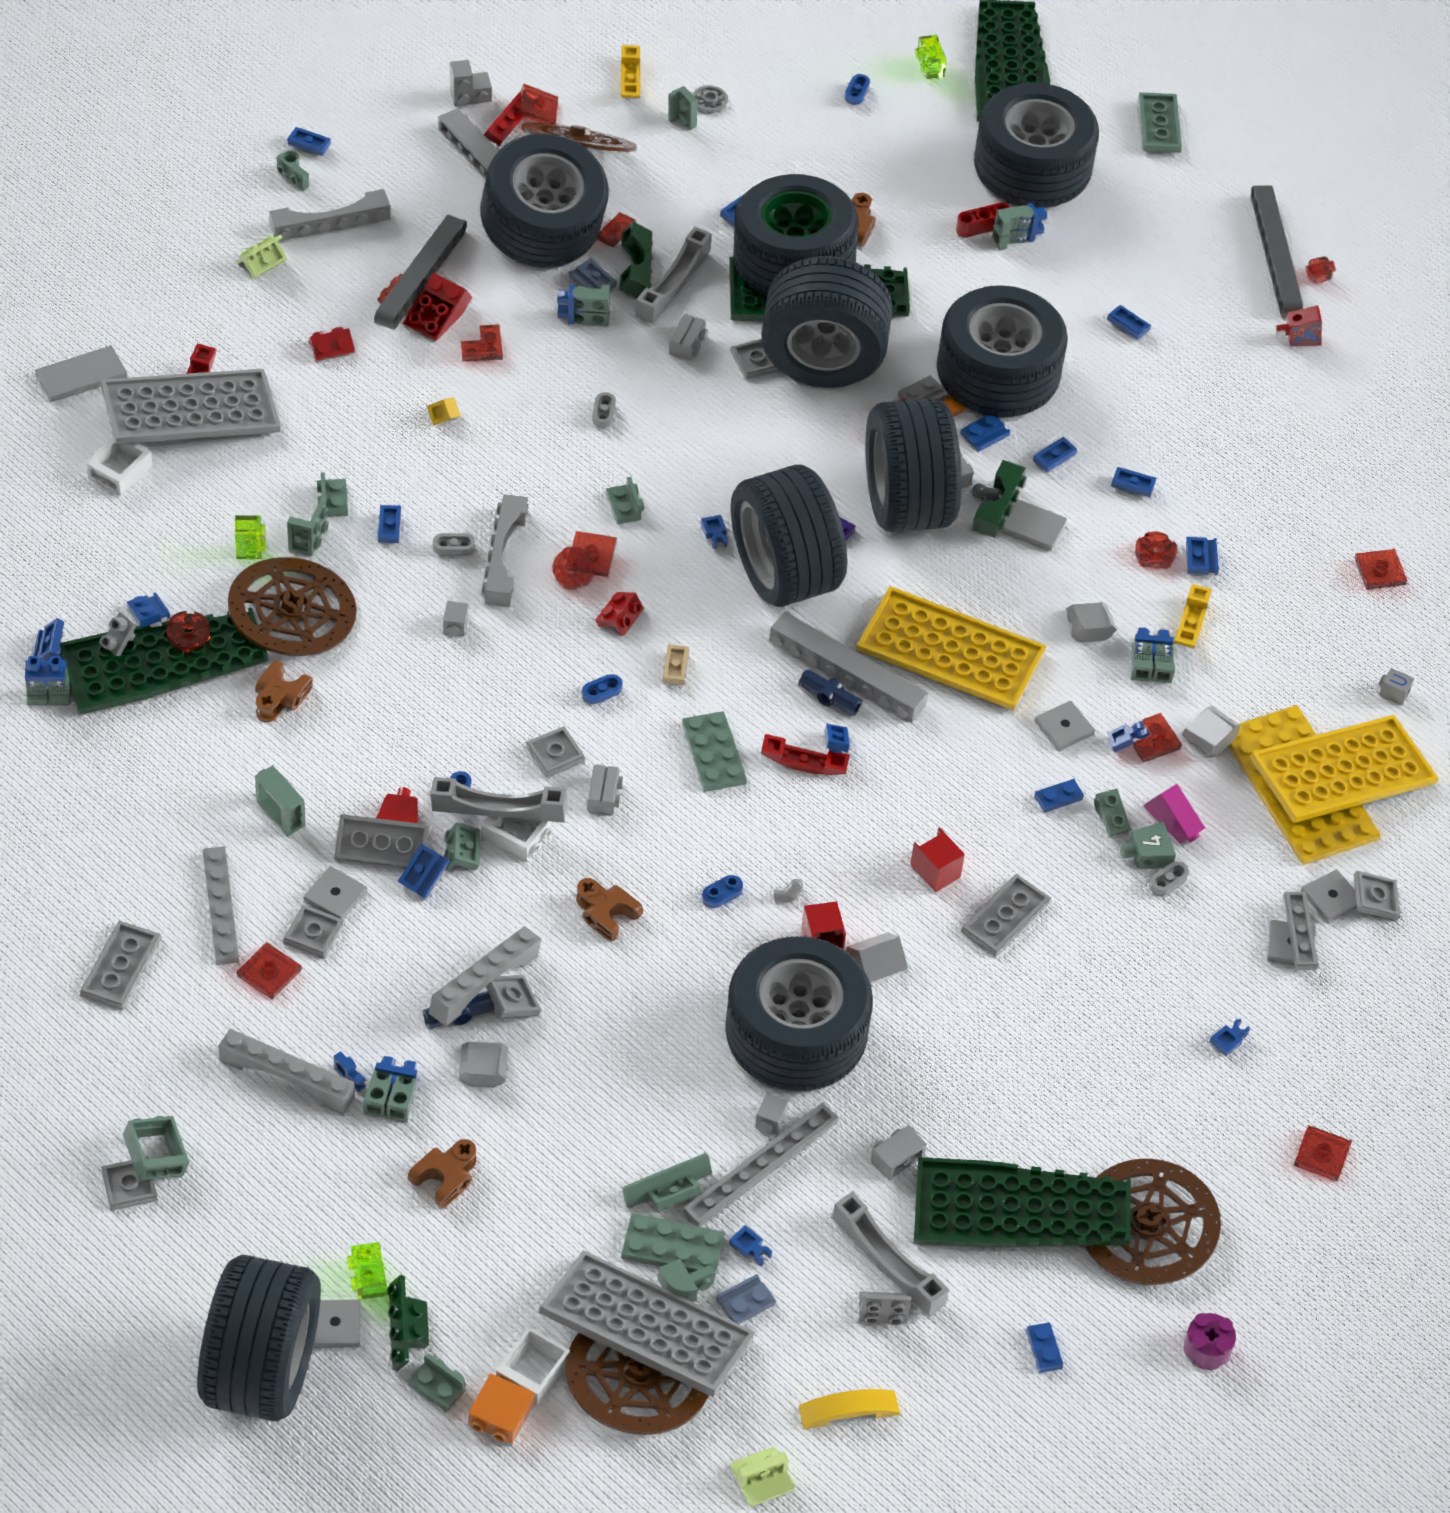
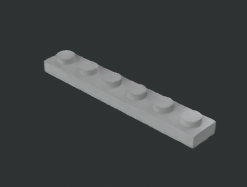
M225 846L204 848L203 858L216 965L239 963Z

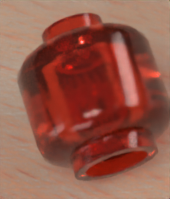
M1327 256L1310 259L1308 265L1305 266L1309 281L1312 280L1315 284L1331 280L1333 272H1336L1334 261H1329Z

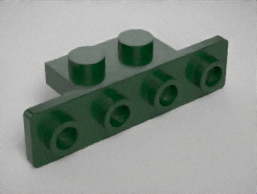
M403 1275L395 1278L387 1289L389 1296L388 1316L390 1318L389 1338L391 1339L390 1360L392 1361V1370L397 1372L409 1362L408 1345L422 1349L429 1345L427 1301L406 1296L405 1276Z

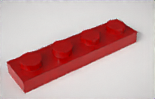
M520 91L486 130L484 136L500 146L536 102Z

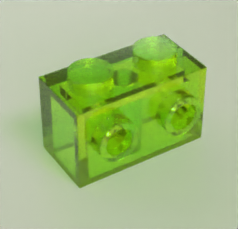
M920 36L918 47L915 48V57L920 61L921 72H924L926 79L945 77L947 59L938 36Z
M235 515L236 559H262V551H266V538H262L266 536V526L261 524V515Z
M380 1242L351 1246V1255L347 1256L348 1270H353L354 1276L350 1277L352 1291H357V1297L360 1300L387 1296V1283Z

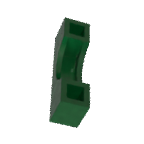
M633 221L622 232L621 247L629 254L633 264L620 275L619 290L637 299L646 287L651 288L653 231Z
M1002 460L995 474L993 485L994 488L999 489L1002 497L996 501L980 503L974 515L973 531L993 538L996 537L998 531H1003L1006 523L1005 517L1010 516L1013 509L1012 503L1017 502L1020 495L1019 489H1023L1026 484L1027 477L1024 476L1026 467Z

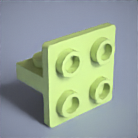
M271 235L262 240V242L251 246L240 254L241 258L237 260V263L244 262L254 279L284 262L288 258L278 243L282 236L279 235L274 238Z
M771 1447L730 1463V1468L750 1507L794 1491L795 1486L787 1472L789 1459L785 1451L778 1453L776 1447Z

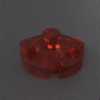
M1151 531L1137 539L1135 555L1139 565L1155 569H1168L1171 567L1176 558L1177 545L1174 540L1172 542L1168 539L1167 534ZM1153 548H1157L1160 552H1154Z
M566 547L553 561V575L558 584L565 589L577 590V588L582 586L585 587L594 578L595 566L593 558L584 549ZM577 564L579 570L570 573L569 566Z
M181 611L174 614L168 620L166 628L167 639L174 647L180 648L183 652H190L202 646L210 639L209 621L199 612L194 611V614H187V611ZM185 628L188 630L193 629L191 632H184Z

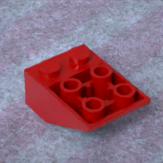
M433 272L403 324L437 341L463 315L473 297L467 289Z

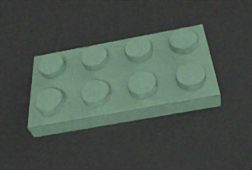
M1139 92L1138 104L1143 151L1181 153L1182 142L1177 94Z
M721 711L682 718V726L703 791L707 792L745 785L747 778L725 712Z
M631 1213L621 1259L660 1267L681 1259L689 1273L711 1265L716 1276L725 1232Z

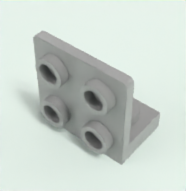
M860 1291L859 1322H866L868 1324L890 1323L891 1325L907 1324L911 1296L905 1293Z

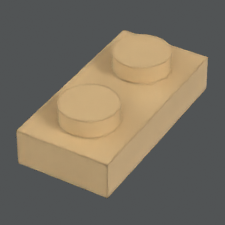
M668 644L662 683L684 686L689 647Z

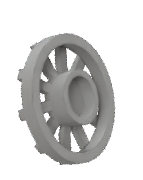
M705 85L693 92L696 99L701 100L697 101L699 112L703 111L707 114L720 113L727 106V93L720 87Z

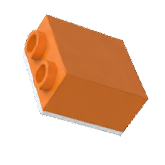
M490 1373L468 1412V1426L472 1427L475 1431L486 1433L500 1442L513 1445L535 1405V1392Z

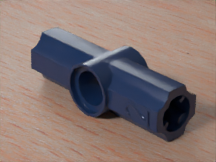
M806 669L798 681L800 687L816 695L818 701L826 707L833 705L850 716H855L862 705V699L844 690L843 685L836 679L831 678L827 680L815 672Z
M488 991L478 993L464 1008L462 1014L451 1023L457 1026L464 1025L474 1016L495 1011V1005ZM429 1008L423 1009L424 1022L429 1030L443 1026L441 1022L429 1014Z

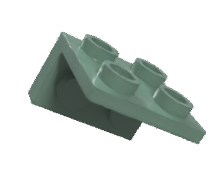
M320 499L311 521L289 517L287 521L288 550L313 556L315 550L320 548L322 534H326L329 522L326 521L328 508L326 507L325 499Z

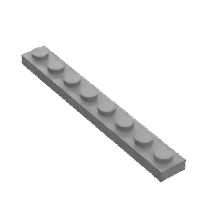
M822 1102L683 1207V1213L696 1226L701 1227L838 1123L839 1117Z

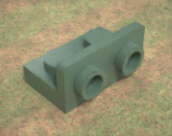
M682 86L668 94V121L671 123L680 119L682 124H685L692 130L697 127V99L685 86Z
M320 472L321 480H317V493H321L322 496H318V503L321 498L326 500V507L328 508L327 517L348 516L346 479L325 480V472Z
M631 476L627 477L626 485L606 488V495L617 524L641 520L644 502L642 499H639L637 483H633Z
M456 822L451 829L446 831L444 836V842H446L444 858L450 861L446 869L451 870L456 864L476 870L480 866V829Z
M429 1353L424 1356L423 1365L408 1380V1385L445 1412L465 1393V1378L457 1370L452 1371L445 1365L442 1359L437 1356L433 1357Z

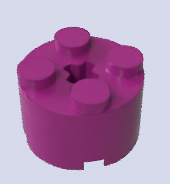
M1199 1313L1191 1321L1183 1348L1185 1355H1188L1196 1367L1204 1370H1215L1229 1361L1236 1342V1332L1232 1320L1215 1313Z

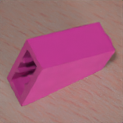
M1175 784L1143 805L1158 822L1164 821L1167 831L1179 844L1186 840L1189 843L1201 837L1199 832L1205 829V826L1178 784Z

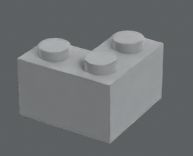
M469 60L450 62V93L454 106L492 102V86L488 72L472 73Z

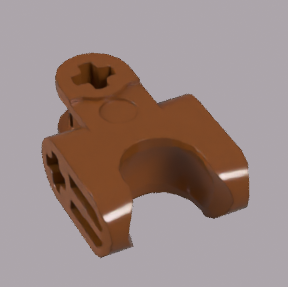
M861 192L855 194L852 201L858 214L857 245L864 247L874 229L876 217L870 215L871 196Z
M277 660L273 661L255 686V692L258 693L256 697L257 718L262 722H272L285 707L296 710L312 690L313 677L302 674L295 681L282 680L284 675L283 663Z
M584 878L577 884L576 902L585 910L582 913L584 921L608 941H614L619 937V927L611 917L625 915L631 920H636L644 913L642 904L617 885H613L607 890L592 878Z
M461 1139L445 1153L438 1147L433 1148L409 1170L407 1180L415 1186H419L429 1179L441 1181L443 1185L435 1193V1204L440 1208L447 1207L472 1181V1176L469 1172L475 1167L477 1162L476 1145L469 1139Z

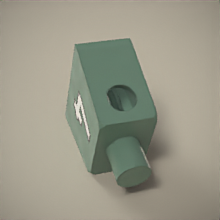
M1164 821L1132 831L1129 844L1120 846L1122 859L1133 857L1139 869L1164 868L1174 862L1176 857Z

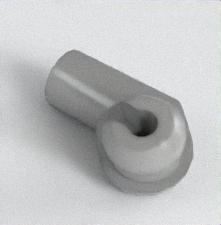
M793 879L785 890H774V902L794 901L803 891V883L799 879Z

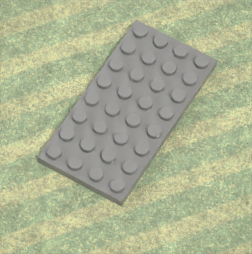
M264 369L101 379V389L115 444L280 432L281 429Z
M585 1250L581 1252L539 1309V1314L711 1397H714L755 1336L754 1331L681 1296L675 1295Z

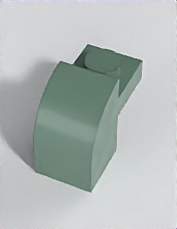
M678 1259L658 1269V1281L661 1287L691 1302L697 1301L699 1290L705 1291L714 1284L715 1272L711 1265L689 1274L681 1259Z

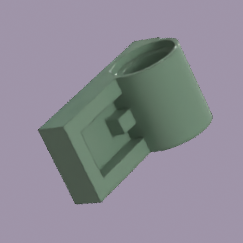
M286 151L277 156V171L303 191L309 188V173L300 167L299 154L295 151Z
M1118 788L1097 793L1094 798V807L1096 813L1102 816L1108 837L1129 832L1131 828Z

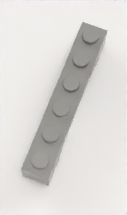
M384 189L365 192V196L359 201L327 212H296L289 210L288 207L269 211L270 228L274 238L279 235L282 236V239L279 241L391 219L390 203Z
M694 226L685 238L679 254L665 275L650 289L646 287L637 298L635 317L651 324L657 320L711 251L712 233Z
M503 494L502 503L498 502L497 515H499V518H495L494 531H496V534L491 536V547H493V550L488 552V563H490V566H486L484 575L487 582L482 583L481 595H485V604L506 607L511 605L513 577H509L502 556L512 534L520 526L525 527L528 513V497Z
M434 777L430 792L432 811L565 823L568 809L567 788L544 786V790L534 793L517 795L496 794L467 787L456 782V779Z
M526 926L522 927L435 992L431 997L429 1014L444 1026L450 1024L462 1014V1011L469 1002L495 978L514 967L521 966L523 968L537 958L542 938Z
M231 1028L218 1045L219 1060L239 1070L242 1067L251 1068L280 1077L314 1096L323 1103L324 1107L342 1115L345 1114L355 1098L353 1081Z
M853 1191L834 1204L832 1219L908 1296H911V1300L928 1317L947 1303L949 1289L934 1273L929 1274L910 1261L889 1240L871 1216L868 1207Z

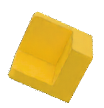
M454 397L442 399L426 406L433 425L461 417Z

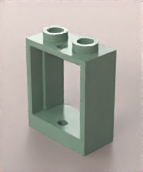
M274 765L259 771L255 775L256 802L287 837L305 827V801L303 797Z
M157 1116L148 1119L136 1118L128 1121L123 1137L138 1181L184 1176L189 1165V1159L173 1116ZM163 1135L170 1156L145 1159L138 1138Z

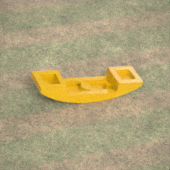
M621 45V98L640 99V46Z
M1191 584L1174 644L1195 649L1212 589Z
M861 1389L834 1393L807 1401L798 1407L803 1429L828 1426V1421L872 1414H875V1418L900 1415L895 1391L887 1389Z

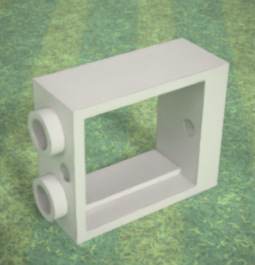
M113 437L86 463L88 478L121 496L152 466L151 451L137 443L115 444ZM119 450L136 459L121 475L104 466Z
M488 816L481 825L482 839L526 862L532 855L537 854L542 841L547 840L552 832L550 821L522 819L537 827L528 840L523 842L500 830V827L507 820L505 817Z
M529 1326L497 1368L496 1376L535 1392V1405L538 1406L565 1369L566 1358L570 1350L562 1342H555L548 1338L543 1331L535 1330ZM530 1346L557 1361L541 1385L513 1370Z

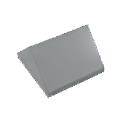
M887 932L847 946L850 955L857 960L865 971L869 982L896 974L908 968L900 936Z

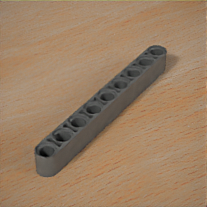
M1255 185L1251 187V201L1281 316H1287L1289 312L1303 309L1302 297L1273 186Z
M447 215L378 307L374 316L375 324L392 330L396 329L419 297L433 272L437 273L464 236L467 228L466 220Z

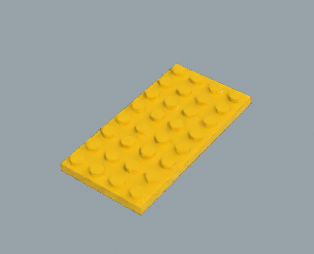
M889 586L858 641L856 650L1015 711L1046 651L1047 645Z
M1298 705L1239 723L1241 726L1237 737L1228 747L1302 866L1380 839L1381 834L1362 804L1293 823L1250 759L1251 753L1254 751L1317 735Z
M1395 715L1252 752L1250 759L1293 823L1434 785L1439 780V777Z

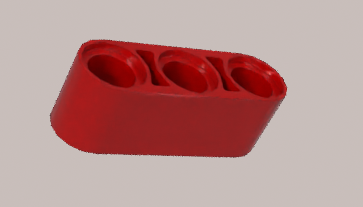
M996 203L963 211L958 214L956 233L966 238L992 232L997 210L1011 207L1006 203Z

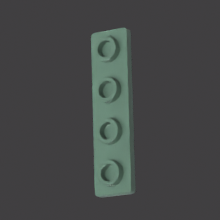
M703 1153L623 1186L622 1192L627 1208H631L649 1200L660 1211L701 1194L700 1185L696 1180L712 1174L709 1155Z

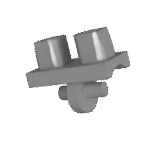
M119 611L118 615L111 619L109 623L110 629L107 635L101 637L99 643L105 649L110 650L115 656H120L127 642L133 641L135 637L133 631L138 623L130 619L124 611Z

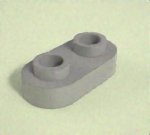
M602 392L596 396L592 415V422L595 426L606 428L612 424L616 406V398L613 394Z
M441 533L433 538V550L440 555H468L475 549V539L467 533Z
M1178 861L1170 863L1151 877L1150 890L1159 896L1169 894L1187 881L1189 875L1188 867Z

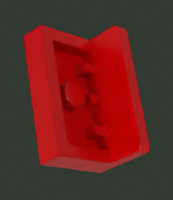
M337 327L329 333H324L323 331L312 333L308 343L311 345L315 362L355 353L350 329Z
M616 592L605 608L601 610L595 621L599 627H615L618 634L624 636L642 613L644 606L636 592Z

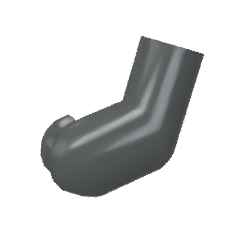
M981 483L975 484L972 488L973 495L976 498L998 499L999 489L990 488Z

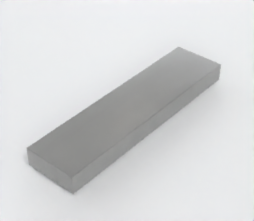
M1284 892L1283 901L1295 971L1318 970L1319 965L1306 892Z

